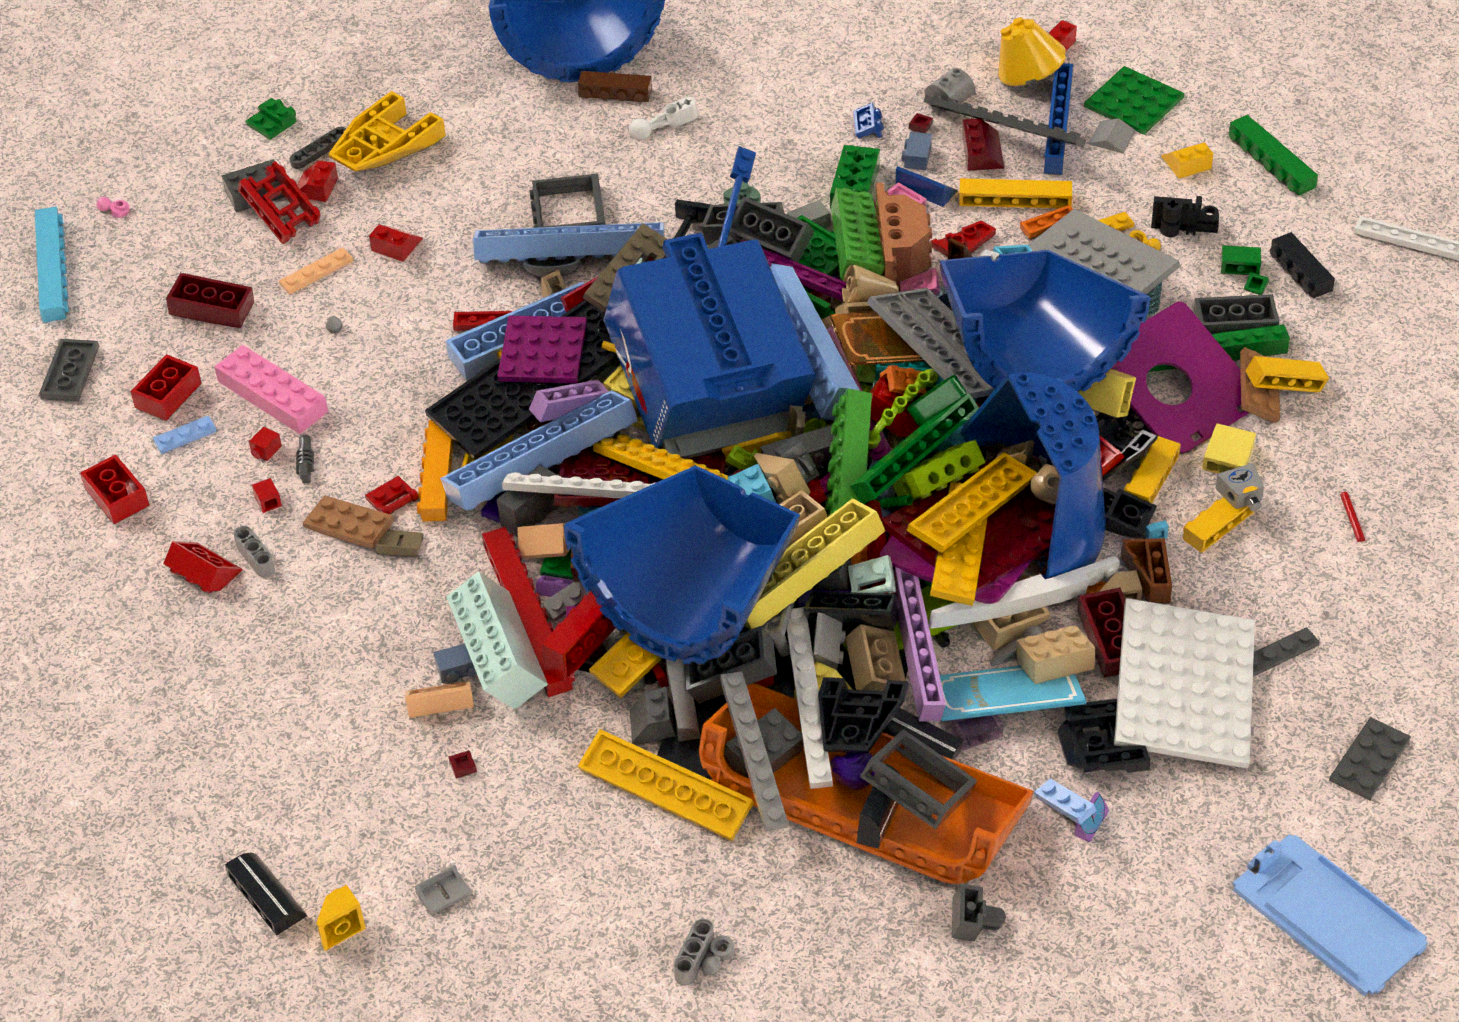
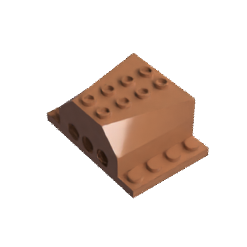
M876 183V219L885 265L882 276L895 281L900 292L901 281L928 271L929 267H931V256L929 254L932 253V243L929 240L932 239V227H928L931 224L930 214H926V207L905 194L888 195V190H884V183Z

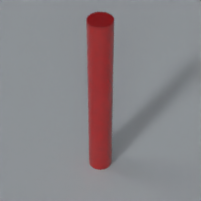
M1344 491L1340 496L1357 542L1365 541L1348 492Z

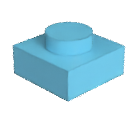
M1164 520L1146 526L1145 539H1167L1169 528L1167 522Z

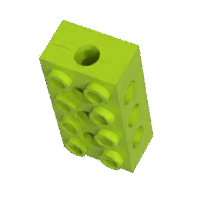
M976 440L953 445L913 466L893 486L898 496L911 495L913 501L919 498L921 500L932 495L931 491L942 490L948 487L947 483L951 481L954 483L963 479L964 474L968 473L969 475L979 471V466L984 464L985 460Z

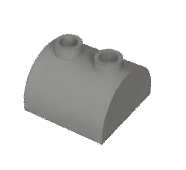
M953 68L929 85L925 90V95L933 97V94L944 97L943 100L947 101L948 98L957 100L958 104H961L975 93V85L965 71L960 68Z

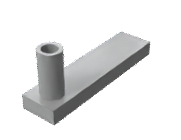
M795 602L789 604L763 626L774 640V645L781 657L790 654L785 632Z

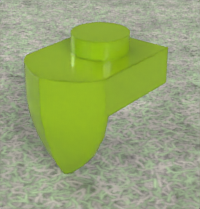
M735 445L725 461L740 470L747 469L757 464L754 454L758 452L755 448L753 453H750Z

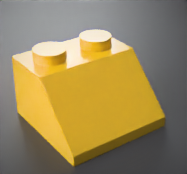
M1203 142L1163 154L1161 157L1180 179L1212 169L1214 153Z
M347 885L337 888L326 895L316 925L324 951L366 929L360 903Z

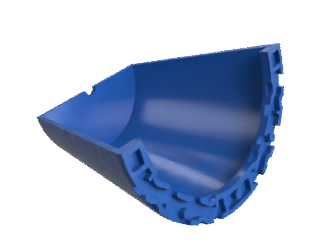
M490 0L488 8L491 23L498 40L515 61L529 69L530 72L542 75L544 78L558 79L562 82H578L581 71L609 73L614 70L615 72L623 64L632 61L634 56L653 37L654 30L661 20L660 16L662 10H664L665 0Z
M1050 250L1000 254L997 260H991L990 256L940 260L942 281L968 358L980 377L993 389H996L1008 374L1036 373L1055 378L1076 391H1086L1091 388L1094 382H1100L1107 377L1105 373L1118 360L1122 362L1131 350V344L1140 335L1139 327L1142 322L1145 323L1149 310L1150 296Z
M1008 374L961 428L960 433L965 442L976 440L978 446H994L1000 443L1009 447L1033 440L1035 444L1032 455L1037 458L1041 455L1047 459V464L1055 467L1060 478L1047 572L1045 575H1042L1046 580L1095 563L1101 551L1105 537L1106 520L1099 427L1090 405L1069 385L1042 374Z
M695 465L564 524V536L567 550L572 549L574 557L571 559V562L578 572L581 584L586 592L591 590L596 597L597 604L602 606L599 610L612 621L619 631L625 629L631 634L628 637L631 641L661 658L673 662L680 659L683 660V664H690L692 661L701 664L707 660L722 656L737 640L796 532L800 514L754 492L747 495L741 486Z

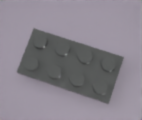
M60 339L39 392L40 399L79 401L99 349L98 341Z
M1370 717L1331 774L1329 781L1371 801L1409 743L1411 736Z

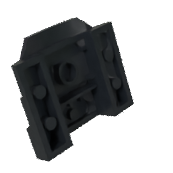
M1117 698L1064 707L1066 720L1058 729V737L1067 765L1079 768L1083 773L1100 770L1105 772L1126 770L1127 773L1150 770V758L1146 745L1114 746Z

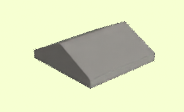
M1119 118L1100 121L1089 141V145L1124 153L1135 133V129Z

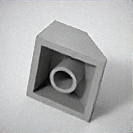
M823 613L817 614L812 651L814 664L818 661L837 670L838 664L843 662L844 651H840V643L844 644L846 631L842 630V622Z

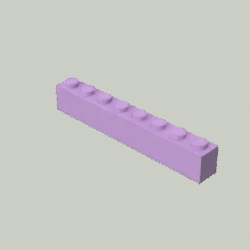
M895 567L893 574L896 594L898 596V622L919 721H941L946 704L919 578Z

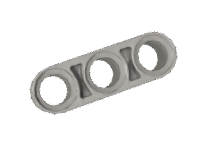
M240 526L236 528L233 535L239 552L260 577L271 576L275 571L271 553L250 527Z
M708 919L695 921L674 961V977L680 985H690L694 982L702 967L703 960L710 951V944L714 939L713 923Z

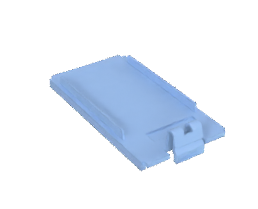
M1289 834L1280 842L1273 840L1265 849L1253 857L1247 865L1248 870L1232 884L1234 886L1233 891L1364 996L1368 993L1371 995L1374 993L1378 994L1385 987V983L1411 959L1416 955L1419 956L1427 948V936L1296 835L1292 836ZM1260 863L1259 872L1255 875L1250 870Z

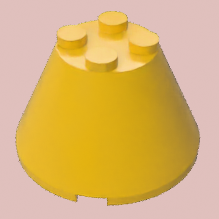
M1018 17L1013 20L1012 24L1000 31L1001 45L998 76L1000 81L1006 85H1026L1025 81L1032 79L1039 81L1055 72L1066 59L1065 47L1033 19Z

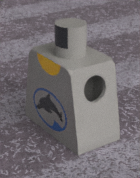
M1253 463L1217 474L1215 488L1234 508L1239 509L1248 506L1251 511L1260 509L1264 485Z

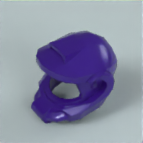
M847 753L843 757L835 756L830 761L835 780L853 790L866 788L870 783L860 776L873 756L870 753ZM872 771L870 774L874 776L875 772Z

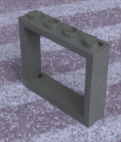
M598 173L532 181L533 190L529 191L530 200L534 199L531 201L532 212L536 211V213H532L533 224H537L534 225V228L543 227L539 196L591 190L593 191L597 221L546 227L606 225Z
M904 729L869 760L860 776L934 829H937L968 798L977 782L975 778ZM896 750L956 793L943 805L882 762ZM874 771L876 774L872 776L870 773ZM933 813L938 816L937 820L931 817Z

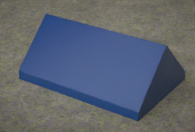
M896 167V183L899 182L925 197L927 201L944 207L958 191L902 167Z

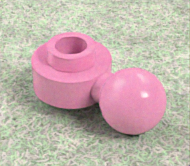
M101 197L97 200V208L103 212L111 210V214L114 217H124L129 213V204L126 201L117 200L111 203L107 197Z

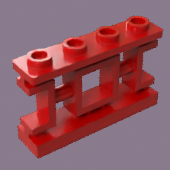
M276 161L272 162V166L266 167L265 174L267 177L256 183L251 176L248 177V180L244 178L239 181V193L282 244L288 242L291 237L296 236V229L294 227L305 221L310 227L314 223H319L321 216L319 209L311 204L308 196L301 192L295 180L291 179L286 174L285 168ZM277 179L281 185L274 188L271 183ZM265 188L268 193L261 197L257 191ZM282 193L290 204L279 210L271 199ZM300 206L304 212L297 216L294 210ZM287 215L291 220L284 225L280 218Z

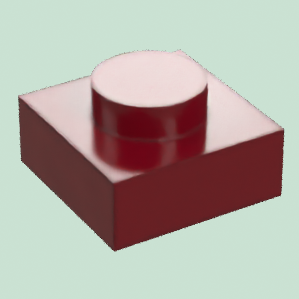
M916 113L909 123V129L926 133L933 124V118Z
M470 750L448 757L455 778L477 772Z

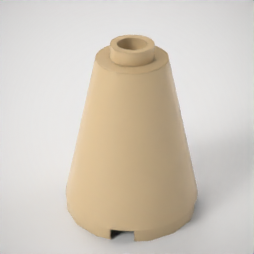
M850 265L844 276L843 282H847L846 288H842V297L845 303L867 302L871 296L899 292V287L895 281L858 265Z

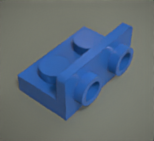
M873 102L853 110L855 134L858 139L874 132L878 138L883 137L882 112L879 108L875 107Z

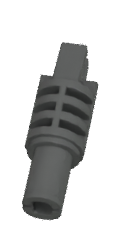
M305 434L299 436V449L296 452V474H299L302 483H310L311 472L314 471V451L311 449L310 436Z

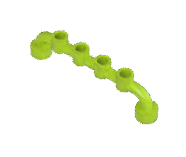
M933 369L920 372L915 383L909 384L906 387L904 395L896 397L892 408L884 410L880 421L869 431V449H875L879 445L881 440L880 432L885 426L892 424L895 416L904 411L906 404L916 398L920 389L933 387L936 384L938 375Z

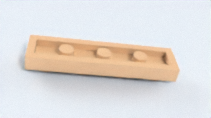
M342 247L279 280V284L289 294H292L353 262V257Z

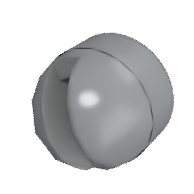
M331 316L326 323V329L334 333L339 332L343 327L342 321L335 316Z

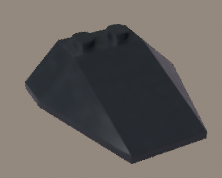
M1100 412L1096 416L1099 435L1122 452L1125 457L1102 476L1103 481L1139 460L1158 439L1157 436L1143 429L1138 435L1121 428L1114 416Z
M823 677L818 698L824 751L868 754L904 703L909 682L887 680L884 691L848 689L845 678Z

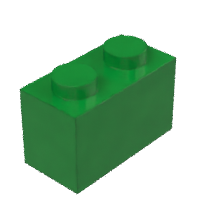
M1222 245L1221 274L1249 275L1252 272L1260 275L1261 247Z

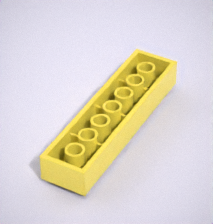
M852 498L786 548L744 626L749 630L763 626V624L778 615L789 604L794 603L806 591L811 590L814 585L828 577L831 572L845 564L848 559L859 553L865 546L876 540L885 532L877 511Z

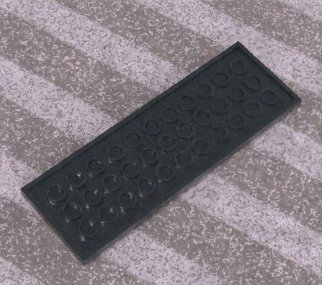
M586 300L560 316L587 318L578 383L589 381L619 360L617 353L601 348L603 341L612 343L604 323L605 312ZM500 358L427 408L425 413L470 457L477 460L536 418L529 410L536 391L577 383L499 382L497 376Z

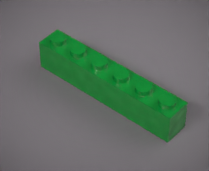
M1248 114L1230 122L1228 134L1230 139L1236 141L1244 151L1249 152L1255 161H1259L1264 165L1267 171H1271L1278 181H1282L1287 185L1290 191H1294L1300 196L1316 188L1318 174Z

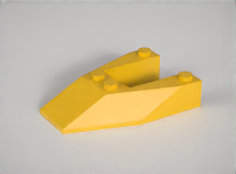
M390 91L352 120L328 156L353 171L381 167L430 147L445 137L444 119L429 112L407 130H403L394 124L407 115L405 99L397 93Z

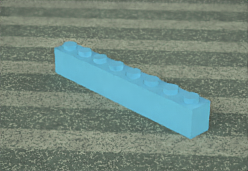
M57 206L35 210L39 310L43 323L66 319V312H69L68 301H65L69 299L67 288H64L68 286L67 277L64 275L67 274L66 264L63 263L66 261V254L62 250L66 249L64 238H62L65 237L63 214H59Z

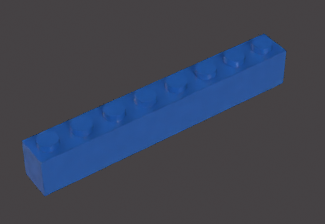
M1063 63L1054 72L1048 124L1050 129L1059 127L1064 129L1065 133H1067L1073 64ZM1047 138L1044 162L1045 174L1062 175L1066 143Z

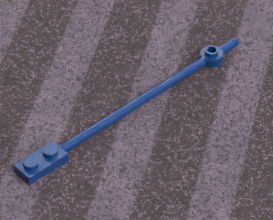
M738 146L730 177L735 179L718 247L725 246L727 243L742 182L748 183L756 152Z

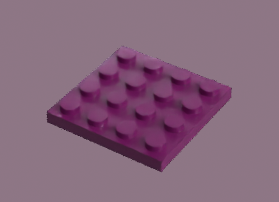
M508 316L497 376L498 381L578 383L587 318Z

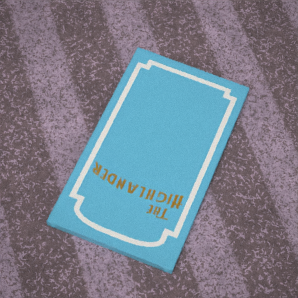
M1021 666L939 675L946 704L941 718L942 721L1086 704V698L1075 674L1034 684Z

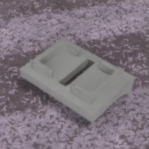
M456 865L415 886L417 896L431 916L472 895V892L460 876ZM437 886H442L449 899L446 900Z

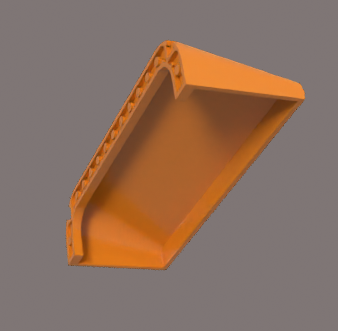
M755 683L747 685L757 720L776 708L802 733L797 699ZM726 703L703 724L699 746L701 765L703 769L706 768L712 778L711 781L753 799V806L758 808L750 779L740 775L724 758L726 743L736 737ZM882 733L869 753L874 756L894 737ZM804 746L801 753L773 773L787 820L950 884H964L967 881L979 878L987 870L1031 803L1034 793L1033 790L943 756L977 780L968 798L937 829H934L899 804L881 845L877 849L856 843L860 813L873 785L869 784L861 790L850 789L835 780L831 769L832 787L810 789ZM896 750L882 762L895 768L902 777L943 805L956 793ZM828 752L829 761L835 756L843 757L847 753ZM933 813L931 817L937 820L938 816Z

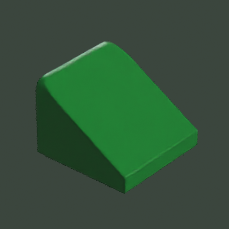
M1250 272L1243 290L1262 295L1269 283V278Z

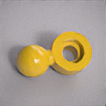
M1133 230L1128 235L1158 251L1161 249V242L1158 239L1151 238L1148 240L1146 234L1141 230Z

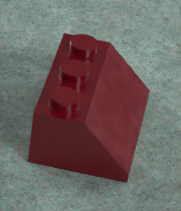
M981 118L963 119L962 138L967 171L1004 169L999 132Z

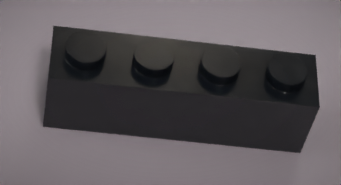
M1292 232L1272 239L1270 248L1272 258H1276L1281 263V267L1291 274L1292 279L1302 286L1306 294L1309 293L1314 299L1333 291L1335 278Z

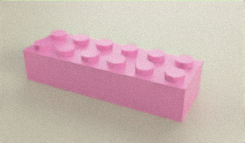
M244 345L214 366L219 383L299 434L328 412L324 395Z

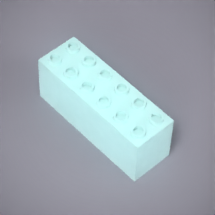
M478 571L446 596L485 692L515 709L548 685L508 590Z

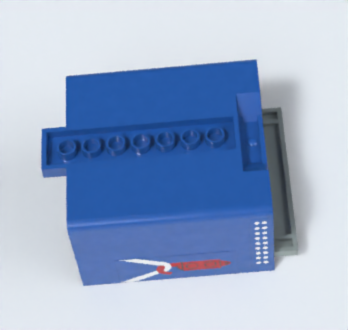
M702 233L672 238L663 242L662 248L666 258L624 266L617 270L604 316V323L616 348L617 356L651 443L655 448L662 449L663 446L668 453L678 454L681 458L688 459L722 451V448L777 432L787 431L790 405L802 406L803 409L816 374L759 240L754 239L708 249Z

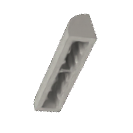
M665 659L678 741L700 739L694 698L686 690L685 664L680 659H677L675 662Z

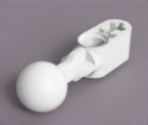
M684 97L670 103L663 108L662 113L649 121L643 118L633 120L629 125L630 136L636 140H643L648 138L652 130L664 126L678 127L695 120L698 117L695 99L693 97Z

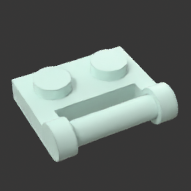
M888 555L848 566L851 592H888V594L896 592L891 557ZM886 580L883 585L864 590L860 589L862 586Z

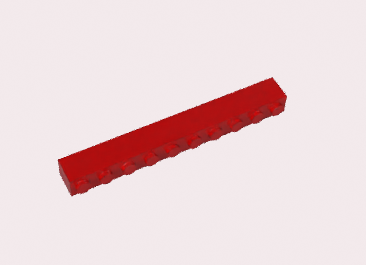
M506 527L482 533L483 546L499 584L510 592L548 683L544 687L547 696L552 697L573 690L574 674L565 683L544 672L541 644L543 639L549 636L554 629L551 622L547 623L548 616L545 608L540 607L541 599L538 592L534 593L533 591L535 589L531 577H527L528 570L526 564L520 561L522 560L519 548L515 549L514 547L515 540L513 534H508Z

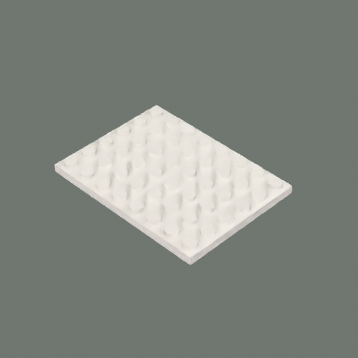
M1126 598L1124 604L1114 746L1146 745L1148 752L1248 769L1250 764L1255 620Z

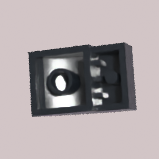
M1103 487L1105 531L1121 536L1143 537L1146 526H1148L1157 505L1122 489L1115 493Z

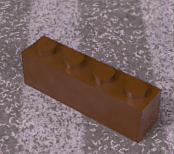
M581 71L578 81L579 97L649 102L652 92V76Z

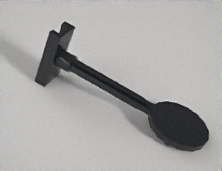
M677 199L675 202L676 218L684 219L674 238L685 236L692 223H703L707 211L712 204Z

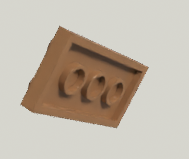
M1244 347L1240 352L1242 409L1270 422L1277 423L1280 420L1279 389L1254 387L1245 372L1254 356H1266Z
M324 495L303 521V526L324 535L373 549L393 524L394 518L393 515Z

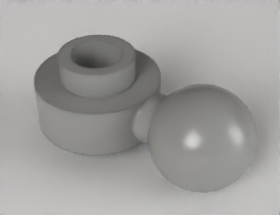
M725 935L717 936L711 941L710 949L712 956L706 957L702 962V970L708 975L717 974L721 967L720 961L728 960L734 954V943L730 937ZM721 948H726V949H727V950L724 951V952H720V951H719V949H721Z

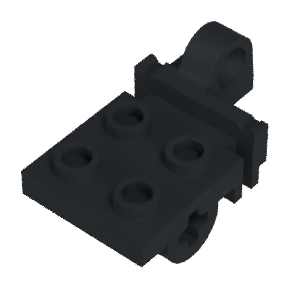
M1154 196L1151 228L1160 229L1161 234L1166 237L1177 236L1179 230L1186 231V235H1189V232L1193 233V235L1196 232L1218 233L1219 210L1211 205L1204 206L1201 209L1202 196H1196V203H1192V199Z

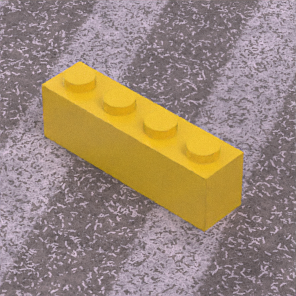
M1254 356L1245 370L1253 386L1258 388L1320 392L1329 380L1321 363L1315 361Z
M1159 436L1147 450L1146 457L1143 456L1141 458L1139 469H1135L1132 474L1131 483H1127L1124 491L1150 503H1153L1180 454V443Z
M1223 497L1220 500H1216L1206 511L1200 512L1193 521L1185 524L1183 540L1202 553L1255 511H1251L1248 506L1236 509Z

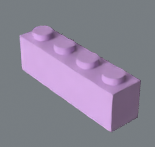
M599 380L538 390L529 410L540 422L555 420L609 391Z

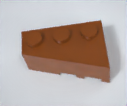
M1165 538L1122 539L1121 558L1129 571L1137 570L1142 593L1146 600L1152 603H1170L1172 581Z

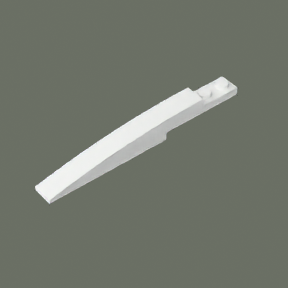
M1114 556L1046 580L1039 574L1015 582L1004 597L996 603L985 604L974 600L973 606L956 602L932 610L929 627L939 628L1004 617L1084 595L1088 586L1095 585L1104 580H1110L1117 573L1120 561Z

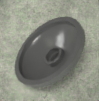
M566 256V259L561 260L555 259V257H547V260L530 258L523 262V267L538 277L546 276L557 270L560 271L561 276H565L580 265V258H574V256Z

